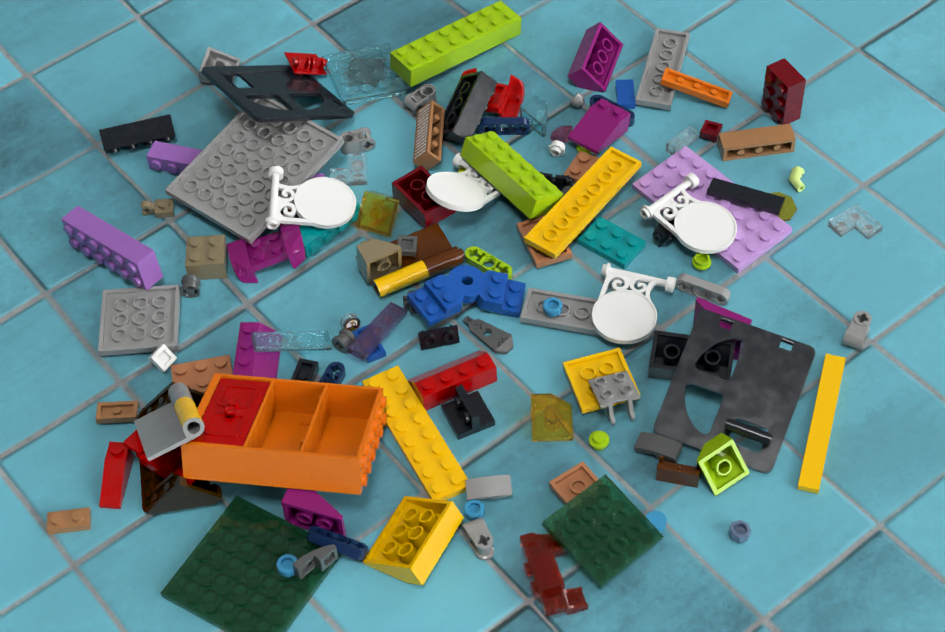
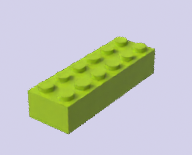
M489 131L465 138L460 156L529 219L546 215L562 198L563 193L547 180L543 174L538 172L532 164L528 163L519 153L512 149L508 143L504 142L497 133Z

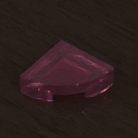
M567 125L555 129L551 134V140L568 143V135L573 130V126Z

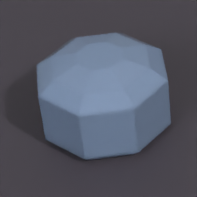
M742 520L732 522L729 528L731 539L738 543L747 541L751 534L749 524Z

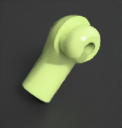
M796 166L791 170L789 182L798 192H801L805 189V185L800 180L801 174H804V169Z

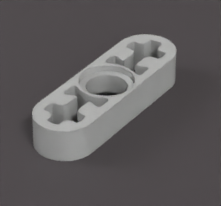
M685 273L679 274L676 279L675 287L679 291L718 305H726L731 297V293L727 288Z

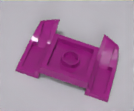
M281 223V230L258 238L252 244L247 243L243 239L228 243L229 259L237 277L244 283H258L256 271L287 259L290 260L294 269L298 267L306 258L299 225Z

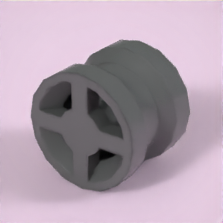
M194 274L184 275L181 279V294L188 298L197 297L200 293V278Z
M342 328L339 331V335L334 336L331 341L338 351L346 353L349 350V346L354 345L357 340L350 330Z

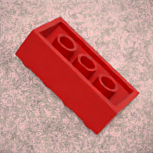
M479 350L407 381L427 411L453 400L455 387L463 385L468 394L496 382L497 367L487 352Z

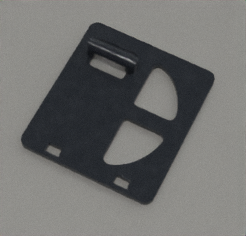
M290 65L203 67L201 71L208 80L247 115L260 123L350 119L354 116L353 110L310 74H294ZM233 76L240 77L251 88H238L232 83ZM291 97H318L322 100L323 104L308 110ZM275 98L289 110L264 106L249 99Z
M709 310L700 311L654 424L655 433L698 450H702L706 442L720 433L728 437L731 433H735L757 441L762 445L760 452L736 445L747 468L764 474L770 473L775 465L814 360V348ZM720 321L731 324V329L728 330L720 327ZM729 340H740L743 343V348L730 380H724L695 368L699 358L715 345ZM783 342L792 345L793 347L791 351L780 348V343ZM688 385H696L723 396L713 426L708 434L699 432L688 416L685 405V390ZM736 419H740L751 424L763 427L767 429L768 432L736 421Z

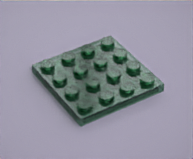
M606 474L542 522V526L599 589L634 563L664 537Z

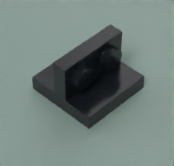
M463 385L455 387L453 401L441 405V410L458 440L495 426V420L480 393L476 391L467 394Z

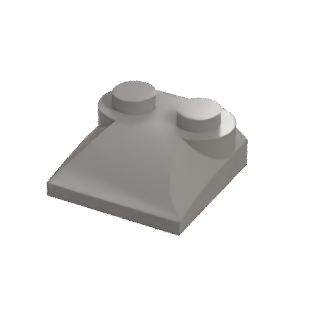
M208 47L198 72V78L204 83H212L201 73L203 67L239 66L241 59Z

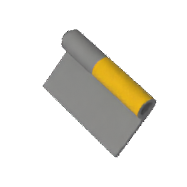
M175 383L168 389L171 403L134 421L148 461L197 438L204 431L203 420L188 387L183 383Z

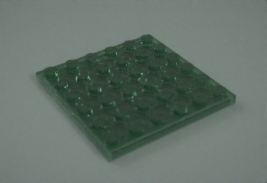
M236 495L161 591V596L225 632H287L339 558L323 572L318 567H315L301 580L295 575L291 577L281 576L278 573L276 563L282 555L291 554L298 560L305 554L322 546L310 542L307 539V531Z

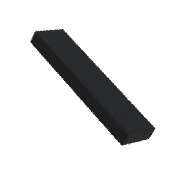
M714 177L707 189V195L775 215L780 214L785 202V197Z

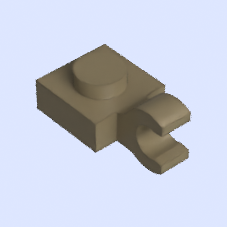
M155 199V204L150 201H142V214H155V218L174 217V199Z

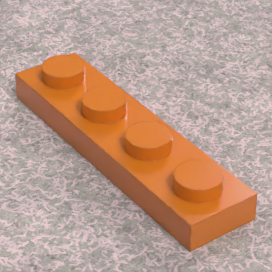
M667 67L660 82L661 85L724 108L728 107L733 93L730 90Z

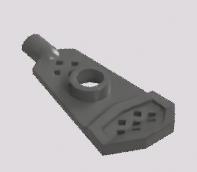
M466 316L462 320L469 325V330L495 353L508 354L513 349L511 334L480 319L474 320ZM485 333L491 334L489 336H484Z

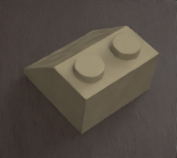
M375 238L356 245L357 267L367 284L371 283L372 280L402 268V248L400 245Z

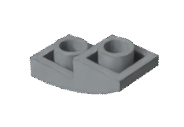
M510 475L486 476L465 480L468 501L488 498L496 500L513 496Z

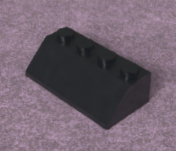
M483 71L461 76L445 110L443 140L462 145L466 137L474 135L476 127L479 126L483 112L488 108V102L495 93L497 82Z
M170 114L99 130L104 151L108 150L109 154L119 152L120 147L126 146L127 150L137 148L138 143L144 142V146L150 145L156 139H162V142L173 140L172 136L175 135Z
M654 331L649 362V377L672 380L689 335ZM725 341L710 348L699 358L695 368L724 380H730L736 341Z

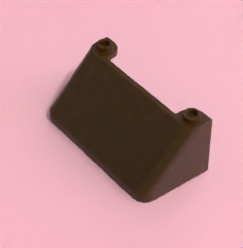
M171 382L143 407L138 415V419L171 403L168 389L175 382ZM188 388L198 408L204 393ZM140 463L142 508L146 513L159 514L216 504L222 499L221 487L218 484L210 485L208 480H196L190 485L187 484L186 478L173 472L164 479Z

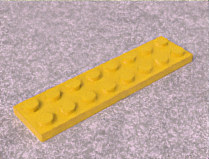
M610 147L524 237V242L556 259L641 168L642 162Z
M397 365L363 380L362 386L383 388L384 396H387V404L384 409V413H387L386 426L429 498L449 500L466 492L465 480L468 479L399 366Z

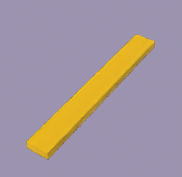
M831 354L825 355L798 482V490L819 493L846 360L845 357Z

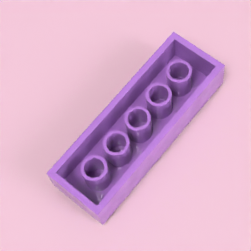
M76 206L61 218L64 225L63 230L70 239L69 244L74 249H79L87 257L90 256L97 263L104 264L110 271L117 272L123 279L132 281L136 287H141L147 291L163 277L153 249L80 206Z

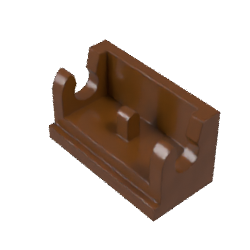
M660 455L656 480L698 488L701 469L698 463L697 467L667 462L664 461V456Z

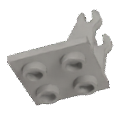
M627 371L588 380V384L600 408L606 407L608 420L611 425H615L613 404L622 401L626 403L630 421L635 420L632 400L640 399V395Z

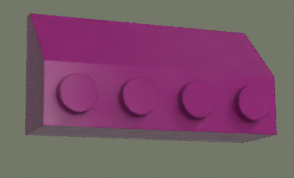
M601 22L588 28L585 31L567 77L579 88L605 92L623 43Z
M240 322L233 375L277 378L282 334L260 322Z

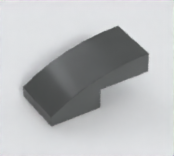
M641 432L634 446L636 453L652 454L656 456L657 460H659L661 455L664 456V461L670 462L677 461L683 448V444L676 440L648 432Z
M334 544L327 545L299 558L292 564L295 576L301 580L315 567H318L323 572L339 558L337 547Z

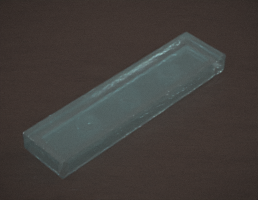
M328 331L252 332L251 335L255 352L331 350L333 346Z

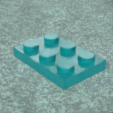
M601 216L578 238L580 246L624 270L646 247L645 240Z

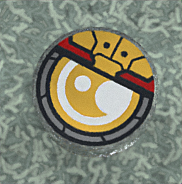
M354 313L345 315L340 322L341 328H346L351 332L357 330L361 324L360 319Z

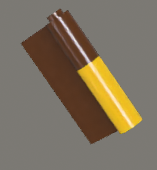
M433 224L406 235L417 236V252L415 257L402 256L401 269L372 280L370 284L379 298L463 264V259H465L463 250L461 248L458 249L457 246L452 247L439 224ZM398 239L389 243L398 244Z

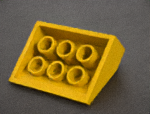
M404 496L366 555L363 563L403 582L423 585L464 517L453 501Z

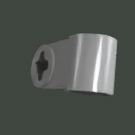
M432 84L421 86L404 98L403 105L406 108H410L413 115L417 116V110L429 101L433 100L437 103L435 87Z
M367 127L345 131L339 136L344 139V144L340 148L341 153L344 155L370 151L376 144L375 140L371 138L370 129Z
M858 311L854 314L844 334L842 344L859 350L863 349L872 320L868 312Z
M480 517L461 525L463 535L476 557L480 560L492 558L494 555L493 537L484 519Z

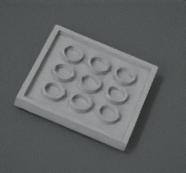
M180 284L152 286L147 291L141 287L103 290L98 343L99 356L154 352L162 344H165L170 351L178 350Z

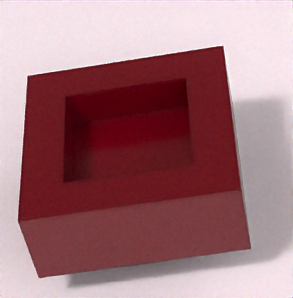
M705 120L699 137L717 141L723 124Z

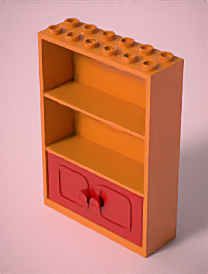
M214 373L197 408L205 426L204 431L197 438L181 445L183 477L187 479L361 495L363 486H367L368 474H371L372 461H375L376 449H379L380 437L383 436V425L386 426L387 413H384V409L387 404V396H384L383 388Z

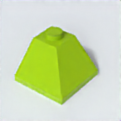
M723 433L706 442L696 460L715 496L750 473L733 439Z

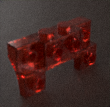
M528 533L519 536L520 545L526 559V563H523L526 576L531 577L530 588L532 594L537 595L545 616L565 611L567 615L588 610V603H586L582 587L565 589V584L555 557L568 554L562 533Z

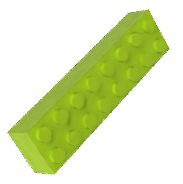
M500 0L391 51L390 69L412 87L520 35L522 18Z

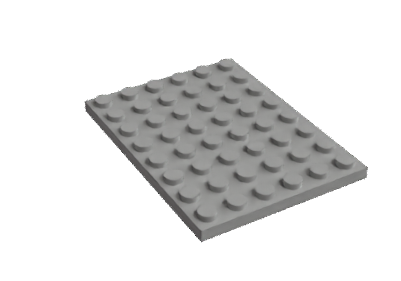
M271 98L251 100L264 106L289 110ZM241 110L177 176L165 191L167 195L245 240L247 243L252 244L267 228L265 219L269 217L272 180L268 177L269 168L272 166L283 168L284 174L283 179L279 181L280 184L287 186L303 184L307 180L312 179L344 144V139L311 120L260 123L254 121ZM278 190V196L282 198V191Z

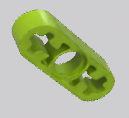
M471 246L466 249L465 261L469 265L478 268L483 273L488 270L501 273L506 272L508 279H512V267L479 247ZM491 262L494 265L491 267H485L484 263Z

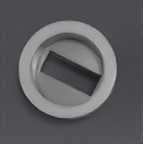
M578 92L569 104L575 108H581L585 103V99Z

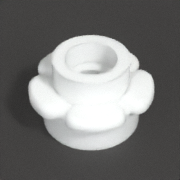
M554 140L548 146V150L552 156H563L565 154V144Z

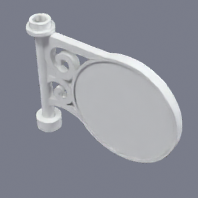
M460 153L456 154L452 165L458 169L463 167L467 170L458 173H434L427 179L425 187L429 197L436 203L448 209L462 212L476 211L487 202L502 194L463 159Z
M280 166L269 168L268 177L272 180L269 217L265 219V225L268 229H276L280 223L332 229L346 224L353 217L356 209V198L353 191L345 183L334 178L317 177L307 180L300 185L287 186L279 183L283 179V168ZM278 190L282 191V198L278 196ZM297 213V215H298L300 218H292V217H294L295 214Z
M692 172L684 176V182L653 204L641 207L640 215L643 219H651L653 217L676 236L682 245L692 251L703 254L718 253L727 249L735 240L737 224L733 215L726 208L713 202L699 201L685 191L687 188L693 189L699 185L698 177ZM681 194V196H678L676 203L673 198ZM667 220H674V226L671 225Z
M611 263L603 264L601 275L606 279L592 310V324L596 332L604 339L617 344H633L646 339L654 331L657 324V310L650 299V293L654 286L665 287L666 292L673 293L676 278L668 276L666 280L612 268ZM612 282L613 291L606 294L608 286Z

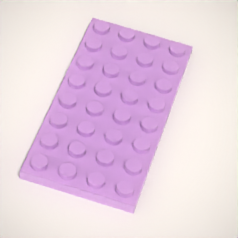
M687 146L680 149L632 184L633 190L653 204L684 182V176L691 172L694 173L699 179V185L693 189L687 188L685 191L699 201L713 202L721 205L735 218L737 233L734 242L727 249L714 253V255L738 274L789 236L793 230L791 226L775 214L707 195V189L713 177L731 183L734 182ZM681 194L673 198L676 203L678 196H681Z

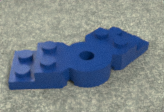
M460 265L452 269L449 276L440 274L425 281L422 288L407 294L406 299L428 327L460 312L462 303H473L476 301V304L482 310L519 318L526 283L509 280L508 274L492 270L483 273L476 267Z

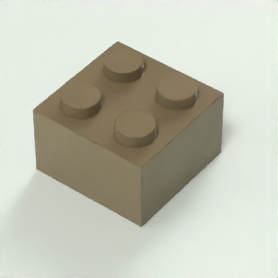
M225 234L187 237L185 261L187 274L197 275L200 280L227 278L228 249Z

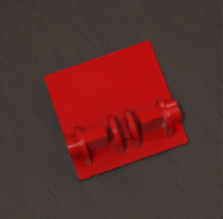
M284 52L294 74L327 75L324 66H327V60L323 57L318 58L317 54Z

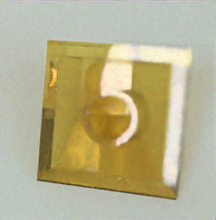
M373 190L364 191L356 227L391 237L400 200Z
M551 393L531 394L532 442L573 441L572 405Z

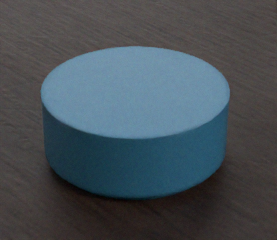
M555 297L547 298L543 302L544 314L549 317L560 315L562 312L561 300Z
M469 500L465 503L463 509L467 520L473 521L484 517L485 506L481 501Z
M651 511L646 515L645 527L648 531L660 533L666 528L667 518L662 512Z
M291 554L282 555L276 563L278 573L284 577L295 575L292 564L297 561V558Z

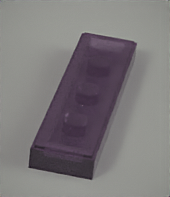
M390 302L348 346L347 352L364 361L406 316L407 310Z

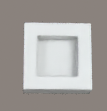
M162 344L148 359L162 373L170 367L177 357L165 344Z

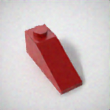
M109 442L104 461L100 508L121 509L135 457L133 451L124 446L123 442Z

